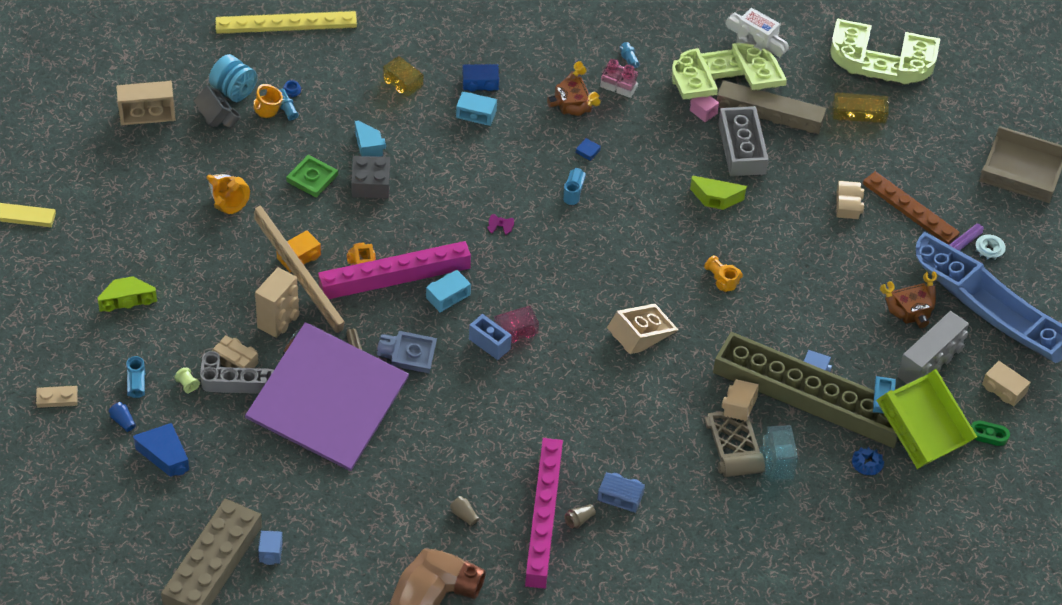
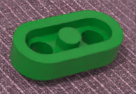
M980 420L971 424L977 436L974 440L997 446H1003L1008 443L1010 432L1006 427Z

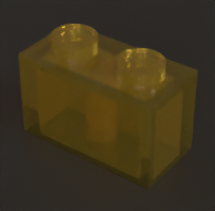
M397 56L383 66L384 80L388 84L391 83L400 93L410 96L423 86V74L400 56Z

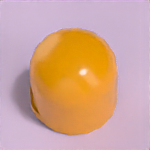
M260 85L256 91V99L253 104L254 111L263 118L275 116L282 102V93L271 85ZM266 89V95L260 96L259 91Z

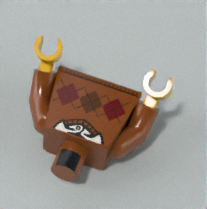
M578 61L574 64L575 71H572L560 84L555 86V96L547 97L548 106L550 108L559 106L562 114L581 116L585 112H591L592 105H600L599 95L596 92L589 94L582 78L578 77L579 74L584 75L586 73L585 66H583L581 61Z
M928 272L923 275L927 286L925 283L893 291L895 288L893 282H887L888 289L885 284L881 285L880 291L886 294L885 300L889 312L902 319L905 324L916 322L919 328L928 326L929 321L927 318H930L936 303V288L933 285V281L937 278L936 272H932V279L928 278Z

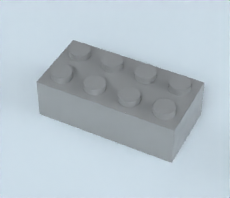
M756 106L720 108L718 124L730 176L766 174L769 159Z
M952 311L948 312L903 354L897 377L908 384L927 375L934 369H937L939 372L944 363L947 365L955 353L959 354L965 346L964 340L968 335L969 323Z

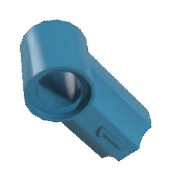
M575 168L570 170L568 180L564 185L563 200L566 204L574 205L580 200V193L586 177V173L582 169Z
M133 356L126 363L127 395L132 398H140L145 395V365L141 357Z

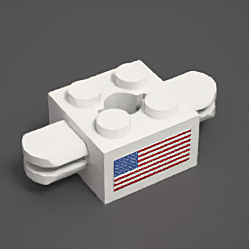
M753 8L743 16L733 13L725 21L727 28L737 33L736 43L752 44L755 48L760 50L764 48L778 57H781L789 49L788 43L778 37L780 23Z

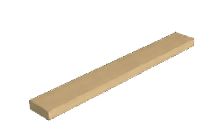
M262 206L256 207L254 211L256 223L294 276L297 277V280L335 333L342 331L344 327L342 317Z

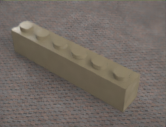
M724 80L716 100L719 102L720 108L756 106L759 119H765L776 124L780 123L791 128H798L817 134L821 130L826 113L825 107L761 90H752L750 87Z

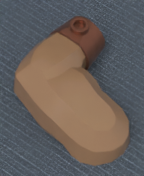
M424 549L403 571L389 605H440L445 593L448 592L476 599L483 586L486 570L453 554L434 549Z

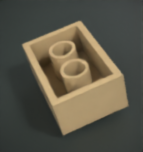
M172 81L117 85L121 125L176 121Z
M279 267L255 292L257 328L275 338L281 333H285L289 323L292 320L295 321L300 313L297 277Z

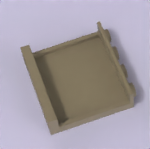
M999 126L979 181L1050 203L1062 170V145Z

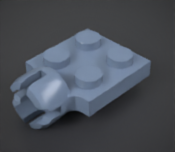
M399 331L397 336L386 334L380 336L379 339L381 340L378 342L377 356L390 359L392 361L391 365L394 367L430 374L437 338Z

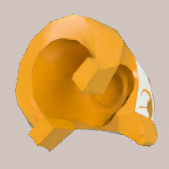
M224 174L206 176L216 209L226 214H233L240 211L246 205L250 197V189L242 178Z

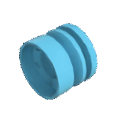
M231 54L221 57L214 64L209 75L210 85L213 88L219 89L220 92L234 102H240L247 97L257 82L256 71L243 64L242 61Z

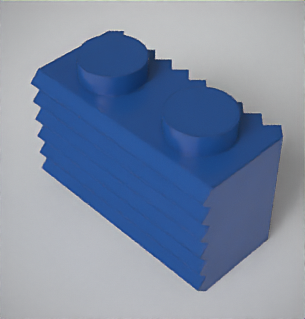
M498 64L463 65V90H499Z

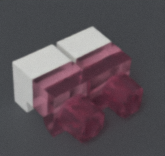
M610 59L602 72L600 87L613 92L616 90V93L631 98L638 87V82H636L638 72L635 71L632 65L628 64L622 67L619 65L618 60Z

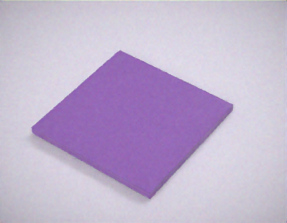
M305 322L251 405L245 418L351 471L407 381L409 374Z

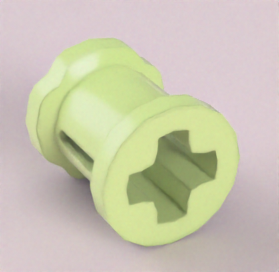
M188 367L181 368L174 376L175 380L183 385V390L188 394L198 389L200 381L191 375V370Z

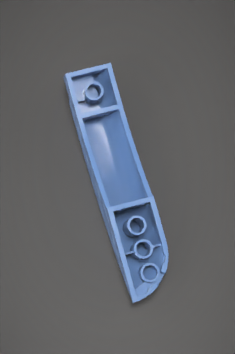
M926 232L919 237L916 244V257L919 263L930 275L935 271L937 274L936 280L981 318L1019 343L1055 363L1062 360V323L1042 313L1013 293L986 270L984 264Z

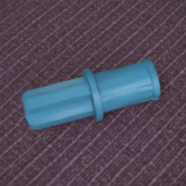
M283 88L278 89L283 96L280 108L284 110L288 120L298 118L299 114L293 106V100L289 99Z

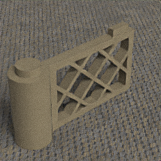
M724 411L708 413L704 420L707 429L711 428L721 462H718L719 473L723 474L724 477L764 473V456L760 453L749 417L747 421L743 420L742 423L733 420L732 417H725ZM721 418L725 422L721 426L715 423L714 419ZM729 423L737 427L734 432L726 428ZM740 430H743L749 435L744 438L738 435ZM723 432L730 437L724 440L719 437V434ZM734 438L742 443L736 446L730 442ZM745 445H748L752 447L754 451L747 452L742 448ZM728 447L734 450V452L724 454L723 450Z

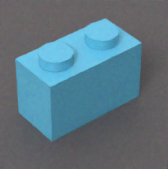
M462 91L456 106V118L491 126L497 111V99Z
M458 270L446 274L443 278L430 283L426 287V299L439 312L470 296L471 293L470 282Z

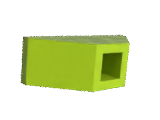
M692 175L690 190L704 206L724 210L745 199L747 186Z
M133 276L113 280L98 297L100 312H110L114 309L131 308L142 304L150 305L153 302H157L156 288Z

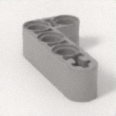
M209 351L202 357L201 385L203 390L207 392L259 394L274 370L221 367L219 354Z

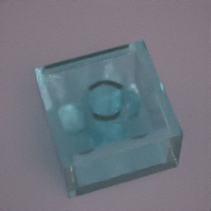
M791 425L767 427L766 435H763V446L760 448V453L763 454L766 462L764 474L768 475L769 482L792 481L798 460Z

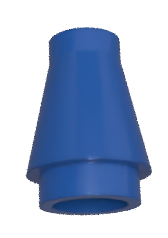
M118 402L109 409L110 418L124 428L126 432L136 427L126 404Z

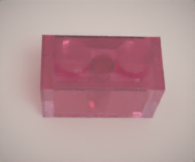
M531 306L494 316V322L511 334V343H515L517 340L525 337L531 338L538 334L539 321Z

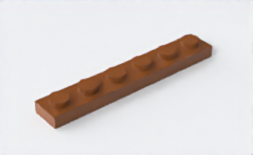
M876 171L863 180V185L942 242L949 245L959 237L960 232Z

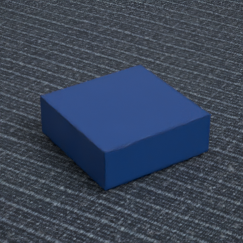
M586 138L576 148L575 153L591 161L601 150V146Z

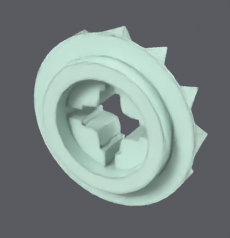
M983 235L977 239L975 244L976 251L980 253V257L986 256L987 260L989 258L996 260L997 257H1002L1005 252L1004 242L994 235ZM987 245H990V247L993 248V251L990 250V248H987Z

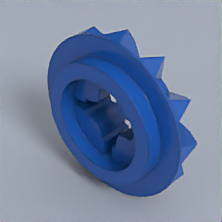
M861 447L859 451L854 452L852 464L861 474L875 475L883 469V454H879L877 449L871 450L870 447L867 449ZM872 457V461L864 464L865 459Z

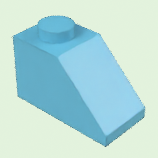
M355 121V135L360 155L383 156L386 142L385 138H381L380 131L360 121Z

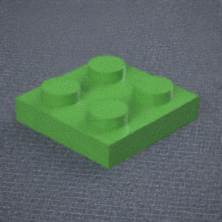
M307 155L286 177V182L317 198L338 176V170Z

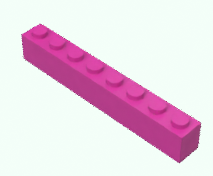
M466 241L318 272L319 287L328 299L430 278L452 273L455 270L470 269L471 254Z
M543 438L526 571V587L546 589L563 440Z

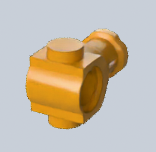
M711 256L704 265L706 270H710L714 274V279L717 280L716 286L721 291L734 290L739 284L740 279L743 278L740 269L733 265H723L718 261L717 256Z

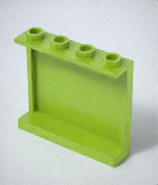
M937 369L894 391L886 392L876 400L917 469L962 447L977 437Z

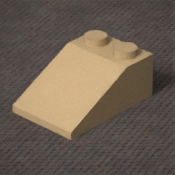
M656 304L619 310L607 326L613 337L621 343L629 354L642 352L678 331L676 326Z

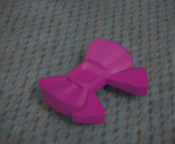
M492 214L489 218L487 229L490 233H493L497 226L503 227L504 233L507 235L514 227V219L498 218L495 214Z

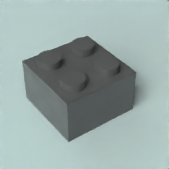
M353 156L352 197L389 198L390 157Z

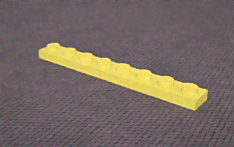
M356 11L216 17V34L357 28Z

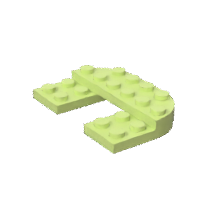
M837 19L830 53L833 60L849 73L880 78L886 81H896L902 84L925 80L933 73L940 39L906 32L900 57L866 50L871 25Z
M745 43L732 44V50L702 54L698 48L680 54V59L674 60L672 66V83L676 84L682 99L717 95L718 88L714 80L718 78L745 75L752 90L786 86L787 82L773 54L764 48L760 50L752 44Z

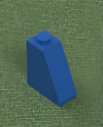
M172 423L133 436L135 449L170 477L174 475L180 476L189 471L188 458Z

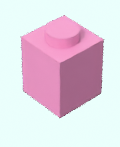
M711 96L691 99L690 111L704 122L718 114L719 102Z

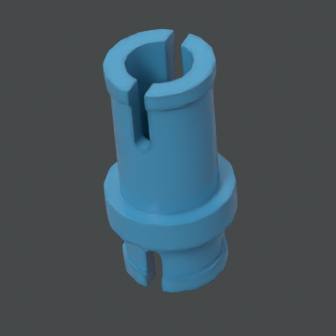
M628 42L621 44L622 46L619 47L621 55L626 59L629 68H637L640 63L635 56L634 48Z

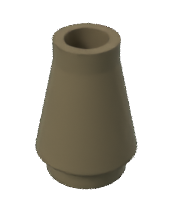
M460 496L450 505L452 513L470 526L480 519L467 498L464 499Z
M591 504L569 509L564 516L565 522L570 528H579L594 516L596 511Z

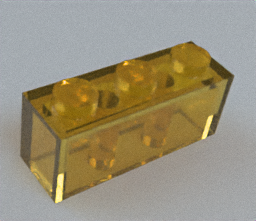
M834 93L832 103L833 119L886 123L889 113L888 96Z

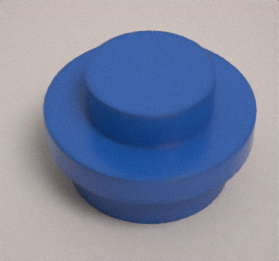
M287 81L283 87L289 97H295L301 93V86L297 81Z

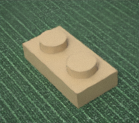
M77 386L37 388V408L76 406L78 404Z

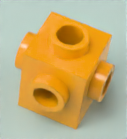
M356 243L347 253V262L350 266L376 259L372 244Z

